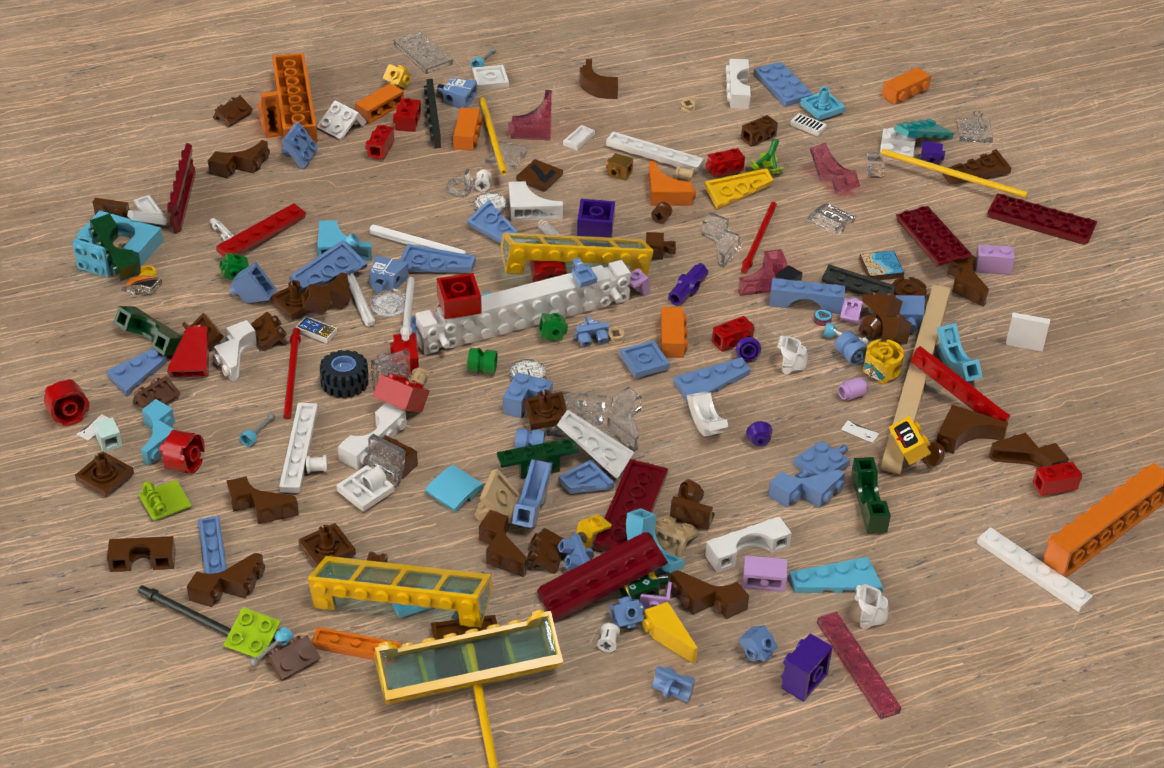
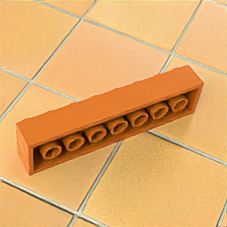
M304 53L273 55V69L276 91L279 98L283 139L295 123L300 122L312 140L318 142Z
M1154 462L1147 468L1143 467L1136 476H1131L1125 484L1117 486L1113 493L1105 495L1098 504L1091 505L1087 512L1079 514L1072 523L1064 525L1057 534L1053 533L1047 541L1048 547L1043 555V563L1067 578L1164 504V469Z

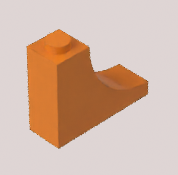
M277 91L260 93L261 102L257 103L258 116L265 137L282 136Z
M649 161L648 178L651 206H657L660 202H666L670 206H692L693 199H696V189H693L692 182L673 179L659 170L656 161Z

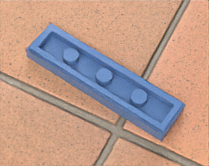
M219 516L198 519L205 573L214 574L222 572L227 567Z

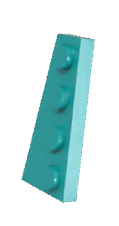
M932 119L896 124L894 127V131L906 137L924 136L932 138L936 136L937 138H943L945 136L948 139H952L954 136V132L936 124V121Z

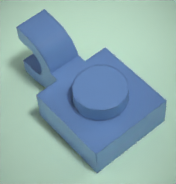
M580 258L572 259L575 266L572 267L573 277L580 288L597 283L598 277L590 266L584 267Z

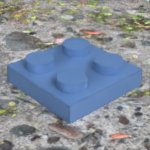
M654 340L620 349L619 355L634 378L668 370L670 367V363Z

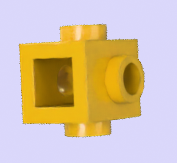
M389 64L383 79L398 88L402 87L405 89L410 82L411 74L406 71L407 68L401 65L396 67Z

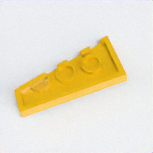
M766 168L705 181L704 187L718 210L773 185L774 180Z

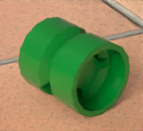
M470 348L467 359V371L479 373L482 370L484 374L494 375L497 368L498 352L487 349L483 352L479 348Z

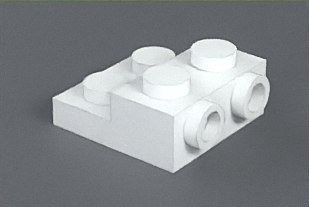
M894 128L883 129L879 158L896 160L881 155L882 149L913 157L916 137H906L894 131Z

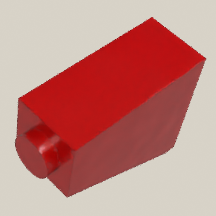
M203 325L187 327L168 365L167 371L170 377L209 376V331L207 327Z

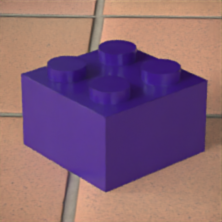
M581 199L577 219V236L612 238L615 201Z
M811 633L804 640L801 639L794 652L788 653L783 661L785 667L781 675L783 679L781 689L804 702L828 675L833 646Z

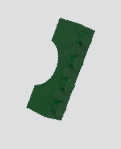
M109 213L90 220L89 234L91 238H95L96 245L105 248L107 261L111 264L113 274L117 275L120 281L139 275L141 273L140 261L134 251L120 249L112 244L118 238V227L111 214Z
M135 306L118 307L113 322L115 325L125 331L150 339L153 342L151 348L162 355H174L183 336Z
M874 457L854 458L851 477L867 534L887 533L891 515L887 501H881L878 470Z

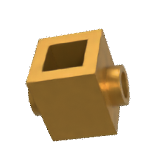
M614 153L606 163V168H608L607 175L626 181L633 172V158Z

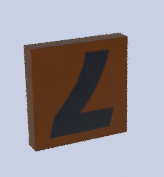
M534 159L516 176V181H526V185L545 192L563 175V170Z

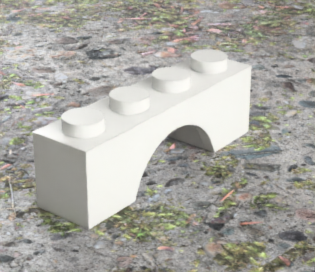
M729 59V65H726V92L730 108L749 109L750 86L742 84L743 82H748V59Z
M386 402L375 412L377 427L375 431L364 436L350 435L338 446L339 461L359 470L371 459V448L385 435L394 438L400 430L405 428L407 425L406 411Z
M780 517L768 519L765 522L751 525L707 541L705 556L718 573L735 567L736 556L743 549L758 547L770 553H775L789 548L792 533Z

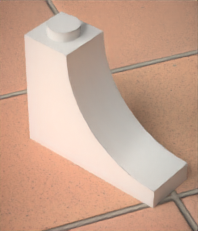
M526 181L509 182L511 221L563 219V201L547 200L535 195L527 187Z

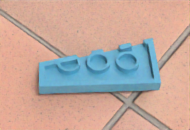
M868 557L791 571L788 575L795 593H823V590H831L834 593H843V590H855V593H857L856 586H862L863 584L877 588L881 593L883 591V586Z

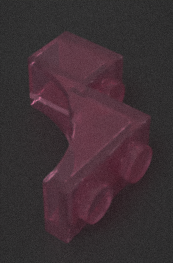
M826 142L809 148L819 179L831 178L836 194L860 186L856 171L841 166L831 154Z
M782 249L764 251L762 268L752 275L739 278L738 293L740 296L771 292L772 278H776L775 274L787 266V260Z

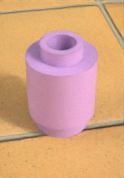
M861 377L842 382L838 386V393L843 400H852L866 395L868 390L867 382Z

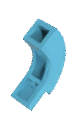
M951 323L936 327L940 342L937 349L942 363L966 382L983 378L979 359L969 358L961 346L957 324Z
M641 508L628 512L626 520L627 539L630 540L643 532H649L668 561V564L656 569L654 573L661 570L671 573L684 568V559L666 552L659 545L655 534L657 515Z

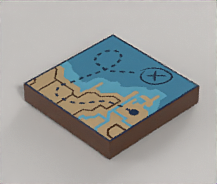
M894 250L863 253L859 256L867 277L877 280L904 277V271Z

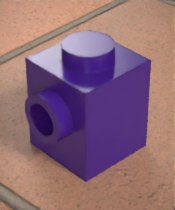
M923 141L920 160L940 165V160L944 161L945 151L942 150L943 144Z

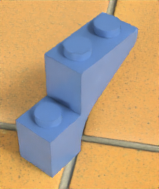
M531 460L521 497L515 503L512 524L529 528L537 525L540 505L546 502L552 463Z
M834 470L807 478H797L782 471L770 481L768 496L787 508L793 502L796 503L800 497L821 508L825 503L831 501L835 493L843 489L845 485V472Z

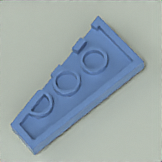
M407 244L400 261L408 262V272L471 273L476 263V256Z

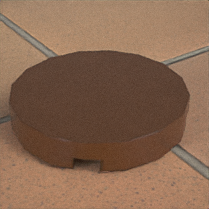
M900 277L892 283V285L896 286L895 295L925 296L926 298V285L919 279L914 277L904 279L905 277Z

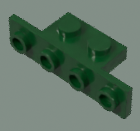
M572 438L499 451L497 452V458L501 468L519 465V475L521 479H525L532 459L552 463L551 473L560 472V457L577 454L579 449L576 442Z

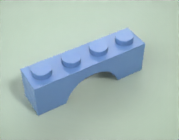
M772 278L769 306L788 308L796 300L809 299L818 303L823 310L841 314L845 286Z

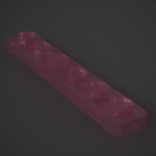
M838 612L818 617V626L833 646L880 720L899 714L901 706Z

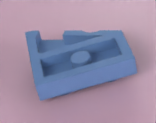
M591 460L558 476V482L570 494L614 488V482Z

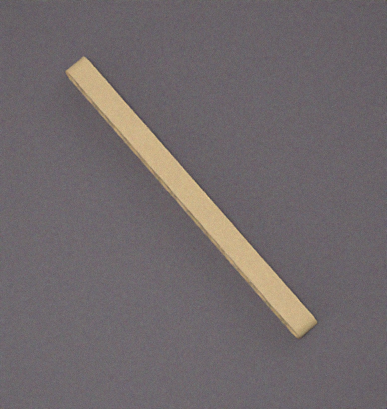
M933 284L915 349L921 346L934 356L939 338L936 327L942 326L951 287ZM910 362L893 424L909 415L913 422L916 421L928 375L912 362ZM890 432L881 471L901 475L905 456Z

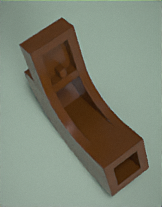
M586 59V65L579 69V83L582 89L598 98L618 99V77H605L596 74L592 69V59Z

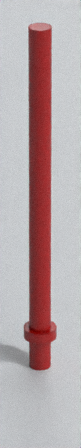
M776 202L770 203L749 253L742 262L741 272L744 274L753 266L755 254L777 207Z
M294 328L290 336L291 350L283 415L284 419L287 420L291 419L298 347L301 342L299 328Z

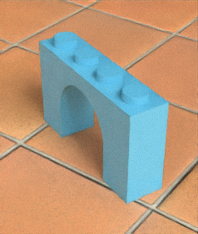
M99 210L92 219L109 213ZM111 214L118 227V236L132 238L123 249L133 250L140 261V266H142L162 244L161 228ZM89 221L76 236L79 240L96 245L95 238H91L88 228H90Z

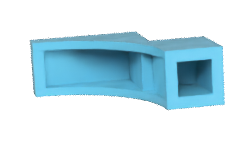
M157 399L142 409L144 424L153 432L150 440L141 448L143 462L148 466H151L162 457L159 451L162 442H165L170 432L175 430L171 427L175 424L173 409Z

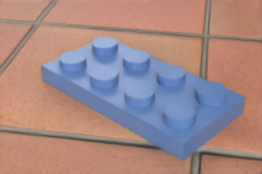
M782 62L754 69L753 74L785 107L798 104L802 98L813 95Z

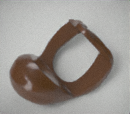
M931 442V445L927 446L931 454L922 458L923 463L930 469L940 464L945 457V448L938 442Z

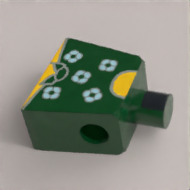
M653 571L619 590L622 597L631 596L632 599H639L640 603L641 594L659 596V587L668 584V576L666 572L655 574Z

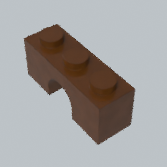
M174 536L109 539L107 561L110 572L131 571L133 563L140 558L150 559L153 570L174 569L176 556Z

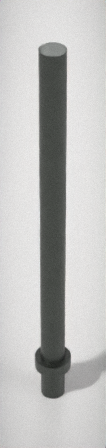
M141 585L138 589V593L146 596L147 600L151 602L156 601L225 636H228L231 628L160 594L155 588L150 589Z

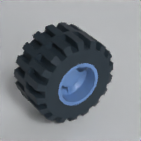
M338 350L324 356V359L320 361V383L323 391L327 392L328 395H334L336 398L355 397V394L359 395L362 391L366 390V386L369 384L368 363L362 354H358L356 351Z

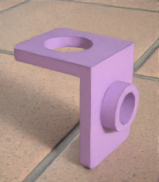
M668 582L666 597L641 594L640 602L643 604L644 610L665 602L670 604L672 582Z

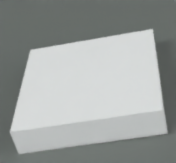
M503 65L472 68L474 80L477 81L478 91L509 87V81Z
M1013 312L1005 345L1043 352L1050 319Z

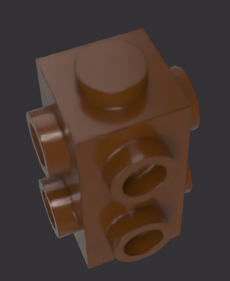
M766 115L742 125L741 139L752 147L776 137L778 122Z

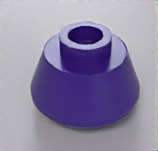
M752 337L742 338L736 345V354L739 358L742 357L744 361H753L761 353L759 341Z
M756 421L747 428L746 436L754 445L764 446L770 442L773 429L767 422Z

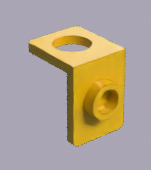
M599 514L579 521L576 533L581 538V532H584L587 536V543L583 541L582 543L585 548H591L594 534L611 528V523Z

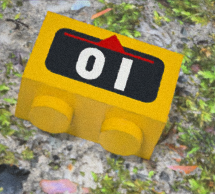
M910 415L889 426L909 465L931 454L927 447L931 444L925 434L920 435V432L923 430L918 421H912Z

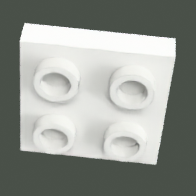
M366 465L336 485L337 491L363 512L394 492V485L387 481L384 471L378 466L371 468Z

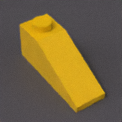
M665 602L645 609L644 621H642L644 630L649 632L652 638L689 662L695 663L698 648L670 604Z

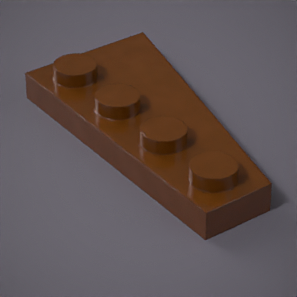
M997 149L993 150L989 155L986 153L980 155V158L976 160L972 158L967 160L965 164L959 163L948 167L980 178L1011 173V167ZM942 174L949 184L966 182V180Z

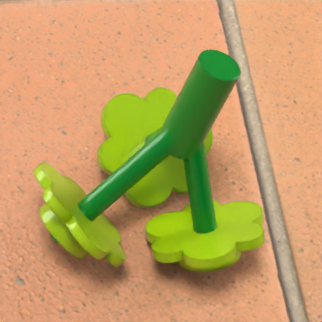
M773 138L768 153H761L757 163L751 158L749 159L752 162L750 164L752 170H761L759 165L763 164L764 168L773 167L774 169H769L768 171H771V174L778 175V173H781V169H785V167L777 168L776 165L778 159L775 156V152L779 144L778 139Z

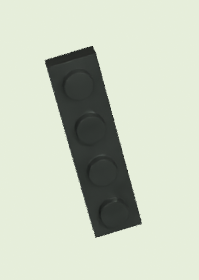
M828 264L822 277L823 283L845 286V290L860 295H871V292L885 295V293L894 294L896 291L895 285Z

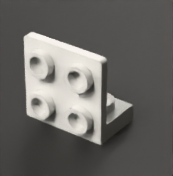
M335 100L317 127L342 140L352 125L356 126L358 124L363 127L367 121L359 112Z

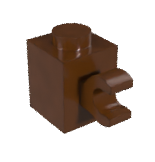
M646 232V243L653 249L652 259L663 260L664 251L671 255L676 254V241H664V233Z

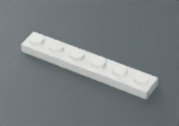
M612 132L606 140V146L613 147L614 149L623 150L631 154L643 156L644 158L673 165L674 167L681 165L683 168H695L696 173L704 164V158L616 132Z
M298 403L279 485L280 492L300 493L306 468V456L309 454L318 404Z
M990 527L978 537L977 544L1077 612H1080L1092 601L1093 596L993 528Z

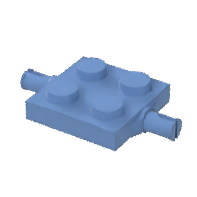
M820 441L793 458V465L801 469V472L795 474V477L806 478L834 470H844L850 466V459L842 455L848 451V447L842 444L834 449Z

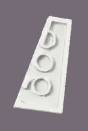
M569 410L565 412L557 424L559 428L616 479H618L634 454L632 450Z

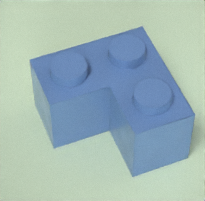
M517 372L503 396V414L522 418L526 411L524 399L537 397L540 390L545 395L544 389L549 390L552 394L553 381Z

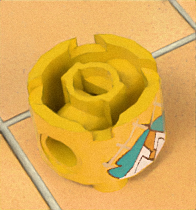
M881 339L872 341L867 346L863 368L864 373L882 384L897 378L901 374L904 358L903 348L892 340L886 339V342H881Z

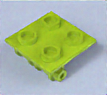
M177 480L157 487L152 482L146 481L143 483V492L138 494L153 521L192 507Z
M242 607L223 646L256 658L269 647L272 639L275 638L274 636L278 631L281 620Z

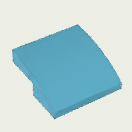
M452 465L440 473L426 487L425 492L457 513L467 499L472 501L484 485Z

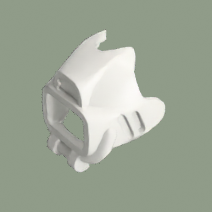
M780 336L777 348L781 349L783 355L782 372L788 375L795 370L805 371L808 361L806 347L801 345V341L796 338Z
M868 584L857 585V593L854 600L858 601L861 608L860 627L862 629H869L874 625L886 624L889 612L887 598L881 595L879 589ZM876 601V606L869 605L870 603Z

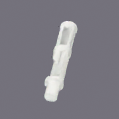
M215 218L210 219L209 222L212 228L222 233L221 237L224 241L234 236L221 221H217Z

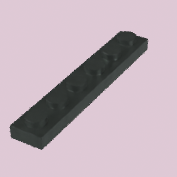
M426 79V85H423L430 142H434V149L441 148L439 120L433 79Z

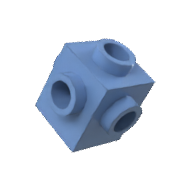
M631 596L619 598V603L609 605L613 624L618 627L625 626V629L638 626L637 622L644 621L642 616L644 615V607L641 602L639 603V599H632Z
M765 625L751 627L738 639L745 650V654L751 661L768 660L772 657V652L778 647L773 635Z

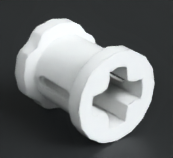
M482 169L477 172L475 188L480 192H485L490 188L489 181L492 175L488 170Z
M327 455L314 458L306 456L307 474H310L311 471L327 473Z
M605 623L601 626L602 635L601 639L597 642V647L603 652L610 653L616 650V638L620 635V629L615 624Z

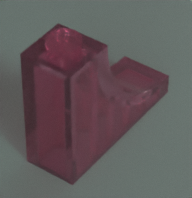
M545 90L543 101L535 110L524 115L512 116V121L508 122V132H511V139L550 141L552 90Z

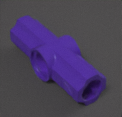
M699 263L694 265L687 274H681L677 285L668 294V299L673 305L678 306L690 294L695 295L697 293L700 283L708 275V269L705 265Z

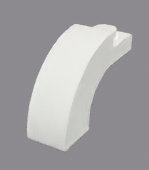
M704 391L687 395L690 412L699 432L703 436L723 433L722 428L728 427L727 419L719 417L716 413L711 393Z

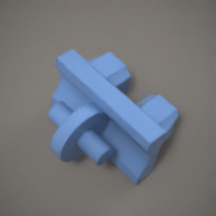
M587 316L585 322L580 323V327L575 329L574 339L579 341L581 347L590 346L592 343L591 338H597L598 344L608 342V322L599 323L598 320L592 321L591 316Z
M573 533L570 539H562L558 544L559 552L567 553L564 559L566 569L572 570L594 557L593 550L585 548L580 535L577 533Z
M658 666L655 671L652 687L662 691L665 698L673 696L688 703L691 699L695 679L689 675H679L671 667L663 668Z

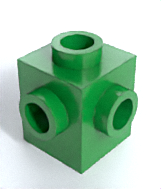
M226 253L224 259H221L219 264L222 277L233 280L240 271L249 266L248 259L239 254Z
M542 313L538 326L540 337L546 338L549 341H562L563 335L568 330V324L565 322L564 317L558 313Z

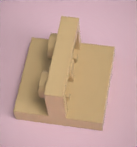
M498 468L491 471L474 516L481 521L489 510H493L509 516L510 525L513 519L515 503L519 501L521 494Z

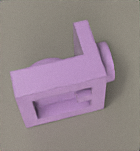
M639 268L632 271L630 285L644 297L650 294L649 278Z
M853 297L845 298L840 320L858 324L863 301Z

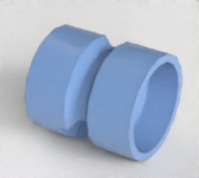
M852 331L842 333L835 342V349L851 365L857 366L865 361L867 345Z
M516 429L515 448L545 442V430L529 432L528 429Z

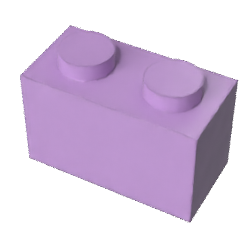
M978 245L975 256L977 257L975 272L1011 275L1015 260L1014 247Z
M745 556L743 589L785 592L787 559Z

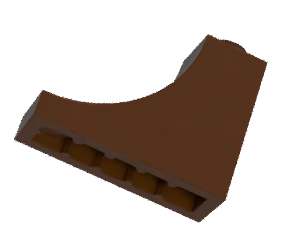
M952 405L938 432L936 442L943 445L945 451L954 454L961 445L968 441L976 439L1003 440L1006 436L1008 422Z

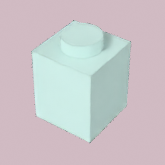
M113 417L93 423L95 435L102 451L107 452L122 447L120 432Z

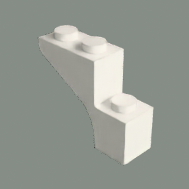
M247 320L227 327L226 342L214 346V362L217 366L220 365L224 376H228L232 382L239 379L242 353L248 348L257 345L255 330Z

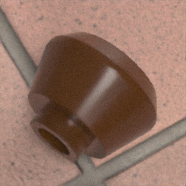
M865 315L860 321L859 332L867 339L879 337L883 332L882 322L876 316Z
M686 479L681 483L678 491L679 498L697 503L703 499L704 491L698 483L691 479Z

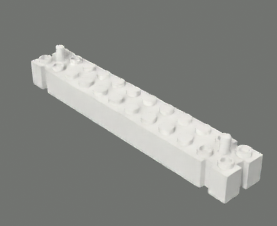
M619 260L608 263V267L605 268L602 265L592 267L591 269L598 277L597 283L582 288L574 279L572 272L481 296L482 314L444 319L441 307H437V311L432 313L430 310L415 313L416 326L419 329L416 330L417 343L423 354L427 355L439 352L440 347L450 349L539 325L542 313H558L566 318L610 306V303L613 301L616 304L629 301L630 297L628 284H630L631 272L624 262Z

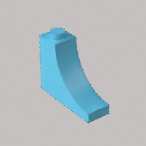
M337 220L319 221L318 256L342 240L345 241L347 236L339 229ZM360 241L361 244L353 250L364 261H372L371 242Z

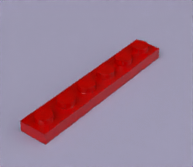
M293 203L218 244L216 251L223 257H225L226 253L241 254L304 219L306 212Z
M919 346L915 349L910 362L974 412L1008 422L1010 415L923 347Z

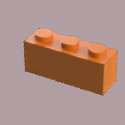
M918 67L884 82L882 97L896 105L928 90L931 75Z
M390 83L356 102L355 111L360 113L367 121V124H371L394 111L397 104H400L401 98H404V91Z
M460 107L453 135L454 150L474 151L475 144L478 145L480 125L483 122L480 109Z
M661 307V351L665 357L684 358V350H688V339H684L687 338L688 331L687 327H684L687 326V315H684L683 307Z

